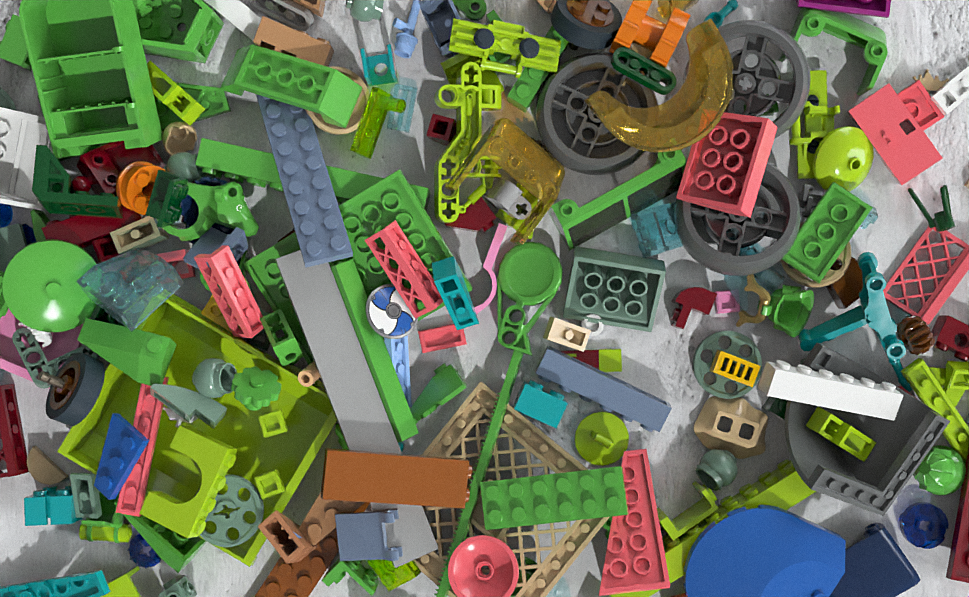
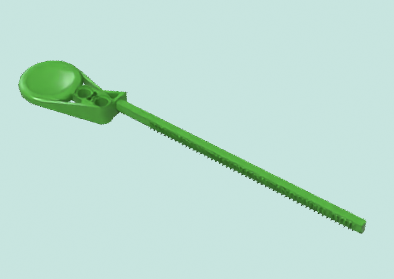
M524 242L515 245L505 253L499 264L497 277L498 341L502 346L514 352L501 393H498L500 396L496 397L498 401H495L497 405H493L496 409H492L494 413H491L493 415L490 418L492 421L489 422L491 425L487 426L489 427V430H486L488 434H484L487 437L483 438L485 442H482L484 446H481L483 450L480 451L481 455H478L480 459H477L479 463H475L477 467H474L476 471H472L475 475L472 476L474 479L470 480L472 484H469L471 486L469 488V501L465 502V508L461 509L463 513H459L462 517H458L460 519L457 522L459 526H456L458 529L454 530L456 534H453L455 538H451L454 542L450 543L452 544L449 547L451 551H447L450 555H446L448 559H445L447 563H444L446 567L442 568L444 572H440L443 576H440L442 580L438 581L440 583L437 585L439 589H435L438 592L434 593L436 597L448 596L451 587L448 578L450 558L458 545L466 539L481 491L480 482H484L523 355L533 356L528 333L556 295L562 283L563 269L559 257L551 248L539 242ZM502 291L510 300L516 302V305L506 309L505 314H503ZM542 304L528 322V314L524 310V306ZM521 312V319L517 322H512L513 313ZM508 333H514V341L506 344L505 336Z

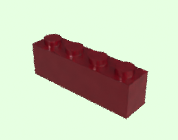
M122 205L123 218L69 215L68 219L50 221L41 229L46 240H64L85 248L93 245L92 241L111 237V232L142 218L139 213Z

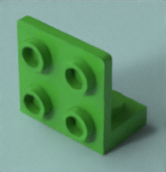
M340 558L328 569L322 579V582L329 587L333 582L338 584L347 572L371 596L375 593L379 583L377 574L371 568L366 569L361 564V560L340 561Z

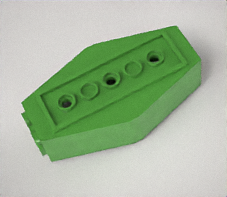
M152 0L155 5L152 7L151 12L146 17H142L140 20L137 19L144 53L206 63L224 22L202 0ZM180 24L186 25V29L184 31L178 30V26Z

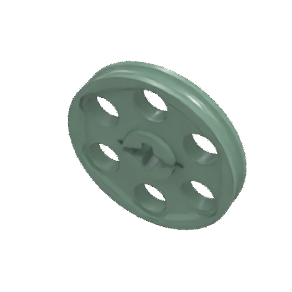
M719 331L707 336L698 345L693 356V372L697 382L706 392L719 398L733 399L747 394L757 384L762 372V358L755 343L747 336L734 331ZM721 336L729 338V347L722 349L719 346L718 340ZM744 344L748 345L751 349V353L747 357H742L739 353L740 347ZM707 349L711 351L712 359L705 363L701 360L700 355L703 350ZM717 350L761 366L753 387L734 381L736 390L733 393H727L724 386L731 379L713 373L715 375V382L713 384L707 385L704 382L703 377L707 372H710L709 370ZM735 364L730 367L729 374H732ZM743 364L740 365L737 377H740L744 367Z
M229 474L225 476V483L228 486L227 493H217L215 507L208 513L205 522L213 521L216 524V532L208 533L204 529L200 534L207 542L220 547H233L247 541L259 529L258 525L261 524L264 515L263 500L258 489L247 479ZM241 488H247L250 491L251 496L249 500L244 501L240 499L238 493ZM226 505L228 508L232 509L240 507L238 509H235L232 513H230V517H228L227 513L223 512L215 514L222 511V509L226 508ZM246 511L255 513L256 521L251 524L245 521L244 514ZM230 527H234L239 531L238 539L232 540L228 537L227 531Z

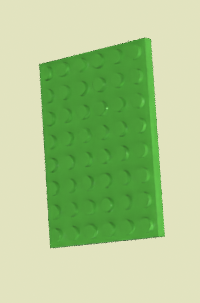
M399 169L339 205L353 251V257L328 263L331 268L353 259L367 298L379 286L393 284L365 242V239L395 220L432 278V263L452 257L453 255ZM294 232L249 259L243 265L273 311L282 310L304 355L303 357L309 365L314 360L275 262L277 258L300 250ZM380 237L375 239L374 241L378 247L385 250L386 245ZM389 258L391 267L398 270L397 262ZM460 268L468 292L472 291L473 287L471 286L470 282L468 281L462 269ZM402 278L404 287L411 290L410 282ZM415 298L418 309L425 308L423 302ZM444 302L436 309L418 317V321L444 307Z

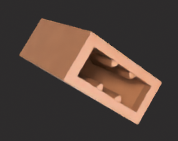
M277 510L258 525V528L287 564L301 561L318 546L317 544L313 546L299 530L300 525Z

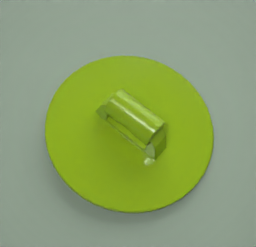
M596 412L586 416L579 423L575 432V445L579 454L587 462L594 465L604 466L618 461L623 456L624 451L627 450L629 443L628 430L623 421L616 415L608 412Z

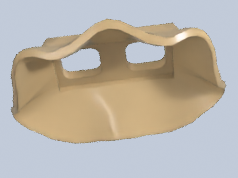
M712 396L705 402L694 424V432L706 448L710 450H727L735 458L745 459L764 453L766 449L765 433L768 425V416L766 413L752 407L743 398L724 399ZM721 416L732 419L729 432L717 429ZM743 423L754 427L749 440L739 437V431Z

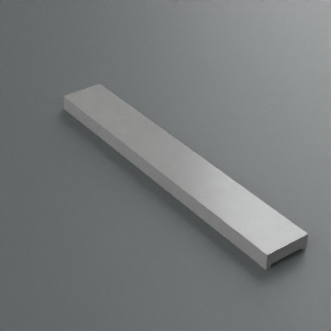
M300 250L275 259L348 450L402 454L329 263L305 268ZM369 502L372 512L398 509L399 519H395L394 523H385L388 548L402 546L403 556L399 557L397 561H392L395 568L438 549L422 506Z

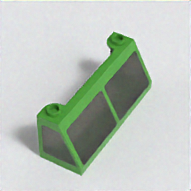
M674 138L659 147L655 152L657 156L656 163L647 171L580 208L571 199H563L550 207L548 213L569 251L679 190L686 160Z

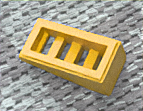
M717 350L709 371L753 387L761 366ZM727 358L728 361L724 371H721L724 359ZM735 361L736 364L732 374H729L732 362ZM743 364L744 367L740 377H737L740 365ZM751 367L753 369L747 381L744 378L748 368Z

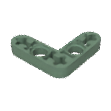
M20 328L14 332L12 337L33 382L39 388L46 389L51 386L47 382L38 380L39 372L37 369L39 368L56 376L60 365L78 352L83 354L88 352L91 357L99 360V355L84 345L48 362L38 341L35 339V335L29 329ZM24 335L31 346L27 349L21 341V337ZM32 353L40 354V359L36 363H29L27 359Z

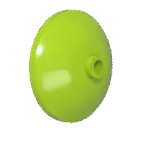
M852 126L840 127L831 131L820 142L813 159V174L819 186L827 191L831 183L835 182L850 192L858 187L867 177L873 163L874 150L871 142L861 129Z

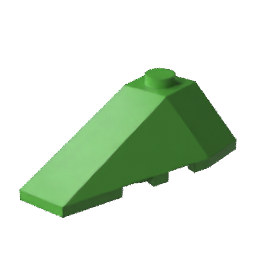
M88 318L85 319L77 339L138 383L149 386L163 384L177 345L171 338Z
M444 363L434 370L436 375L431 378L410 408L415 424L420 419L431 414L439 405L442 406L467 387V384L452 364L446 366Z
M123 514L158 556L177 573L195 557L207 542L199 536L186 538L143 515L137 517Z

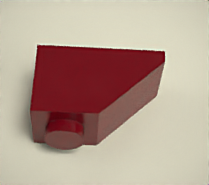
M480 197L474 204L471 203L466 208L465 213H459L458 218L454 222L444 224L448 228L472 232L483 230L485 233L495 226L493 221L496 220V216L484 199Z

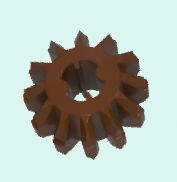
M919 316L907 317L897 324L898 337L911 354H924L935 344L930 328Z

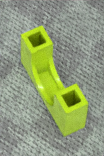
M179 425L170 448L192 458L198 464L202 474L200 490L188 502L180 501L161 490L149 491L139 514L186 538L198 537L206 527L205 520L208 513L215 507V498L218 491L225 485V476L236 460L237 448L192 426Z

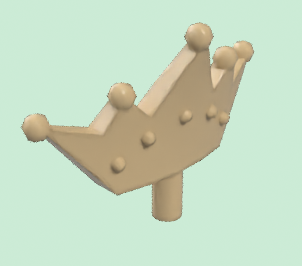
M926 69L923 78L920 74L918 79L913 76L915 82L920 80L930 95V91H938L949 79L940 81L937 75L933 79L928 72L929 70Z

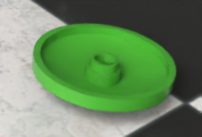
M48 239L31 243L14 255L5 270L2 290L7 307L20 322L30 328L43 332H63L78 327L84 323L86 318L89 319L92 316L103 293V280L96 261L83 248L68 241Z

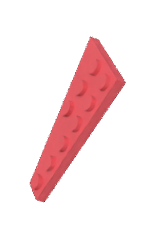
M647 449L624 451L621 466L623 468L629 514L612 516L599 596L670 588Z

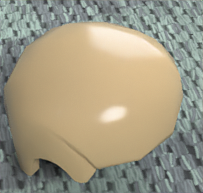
M173 122L169 124L162 133L165 151L170 156L188 150L193 151L197 141L195 128L186 122Z

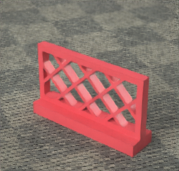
M929 225L883 290L887 301L910 316H919L922 321L926 322V325L930 324L969 270V245L947 230L938 232L942 243L930 244L928 235L932 229L936 231V228H930ZM956 244L963 250L959 256L950 257L947 245ZM943 246L945 258L933 260L931 247ZM926 248L929 261L917 262L916 251ZM946 261L948 269L946 274L936 275L934 263ZM930 264L932 276L920 278L918 265ZM913 266L916 279L904 281L903 269ZM933 279L935 289L931 293L923 294L921 281ZM917 282L919 294L907 296L905 284ZM900 284L903 297L894 298L887 291L891 286ZM920 297L922 307L916 313L909 308L908 299Z

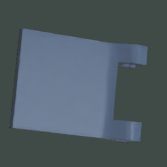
M398 509L335 514L340 561L399 560V557L403 556L402 546L388 548L385 523H394L395 519H399Z

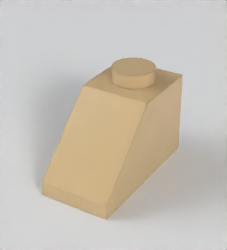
M150 216L110 233L118 254L151 247L169 239V236L163 228L157 227V219Z

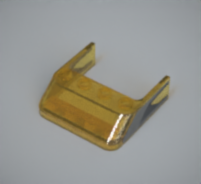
M500 118L490 125L446 184L445 188L457 190L482 156L489 157L539 200L532 209L530 216L524 220L510 239L514 244L523 245L557 199L565 177V170L557 160L511 120Z

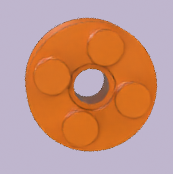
M136 161L127 165L120 172L116 181V195L120 203L130 210L145 215L158 170H165L145 161Z

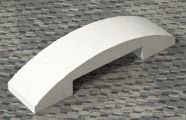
M202 0L238 28L251 41L254 40L261 18L240 0Z
M969 65L931 97L944 116L963 102L962 100L969 95Z

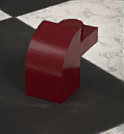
M433 113L426 134L427 137L432 141L448 146L456 135V120Z
M691 287L679 291L671 301L679 305L672 312L670 320L673 322L671 326L684 329L691 310L703 315H709L717 293L701 287Z

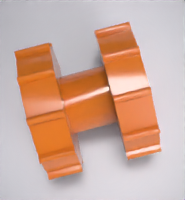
M633 0L609 52L613 54L620 47L630 48L633 42L652 51L649 60L665 68L691 15L674 7L665 24L646 15L652 0Z

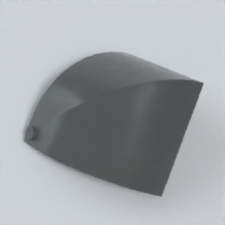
M819 343L815 344L802 364L811 368L812 371L819 372V369H824L837 376H840V373H844L857 380H861L863 377L873 380L876 384H881L882 382L891 383L855 361ZM896 386V390L903 394V398L894 421L819 406L876 442L865 462L806 426L818 407L817 405L787 400L785 439L794 468L811 490L884 516L950 421Z

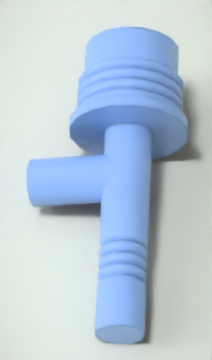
M413 0L407 23L398 18L393 20L392 26L404 32L396 34L394 53L399 57L411 58L415 45L418 43V39L413 36V32L420 11V0Z

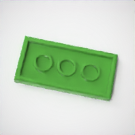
M832 182L800 227L793 246L782 260L819 284L873 207L835 182Z

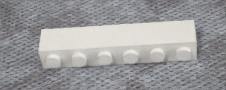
M777 360L776 363L766 362L758 386L767 396L893 421L903 398V394L896 390V386L888 382L876 384L871 379L862 377L861 380H857L844 373H840V376H837L824 369H819V372L812 371L807 366L798 365L793 367L789 363Z

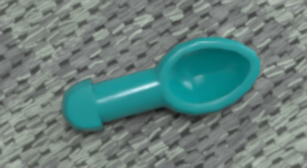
M729 0L727 5L720 11L707 15L703 22V30L714 31L719 28L723 23V19L738 8L737 0Z

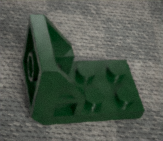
M36 145L32 192L50 214L123 218V208L118 197H115L112 193H100L99 196L90 195L89 192L85 191L74 192L71 187L70 175L47 145Z

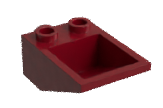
M124 141L110 142L81 155L76 166L83 176L75 177L72 180L71 187L74 192H89L92 189L95 195L100 196V193H112L117 197V178L120 172L130 163L145 161L163 169L166 165L153 145L143 148L126 149Z

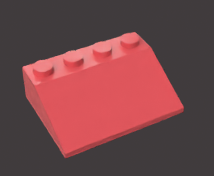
M703 109L676 198L725 213L751 218L778 127L769 118Z

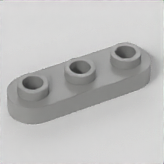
M250 0L253 7L296 30L306 31L314 22L311 11L292 0Z

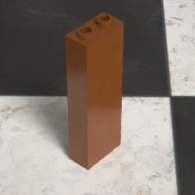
M325 448L320 496L325 500L465 508V502H468L470 497L467 481L471 478L472 466L469 465V460L464 458Z

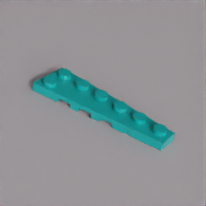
M102 570L0 587V597H101L111 592Z

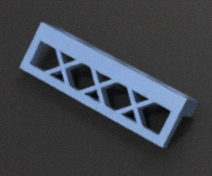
M408 335L400 339L384 337L386 348L410 408L412 407Z

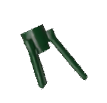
M943 185L940 188L944 211L935 213L934 219H932L913 189L908 188L909 194L928 221L930 228L935 227L937 232H942L956 227L951 213L947 185Z

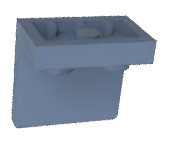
M211 227L188 251L183 260L185 263L199 269L194 259L195 256L198 254H211L222 245H228L237 262L248 249L245 231L236 227L231 234L227 235Z

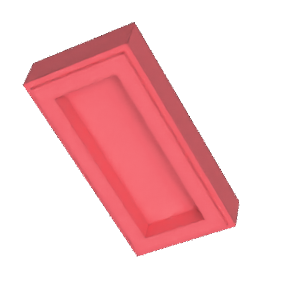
M454 324L418 331L422 353L467 344L464 328L457 330Z

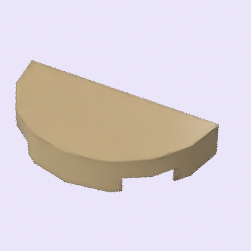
M37 446L32 447L28 454L27 466L29 473L35 480L42 484L51 485L62 482L69 477Z

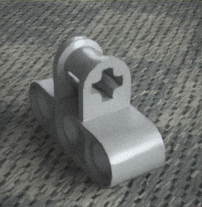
M496 178L493 181L492 188L482 195L494 207L504 210L513 218L523 220L531 214V204L521 196L523 192L506 179ZM517 204H518V205H521V207H520V208L522 209V212H521V213L517 212V210H518V209L516 208V205H517Z

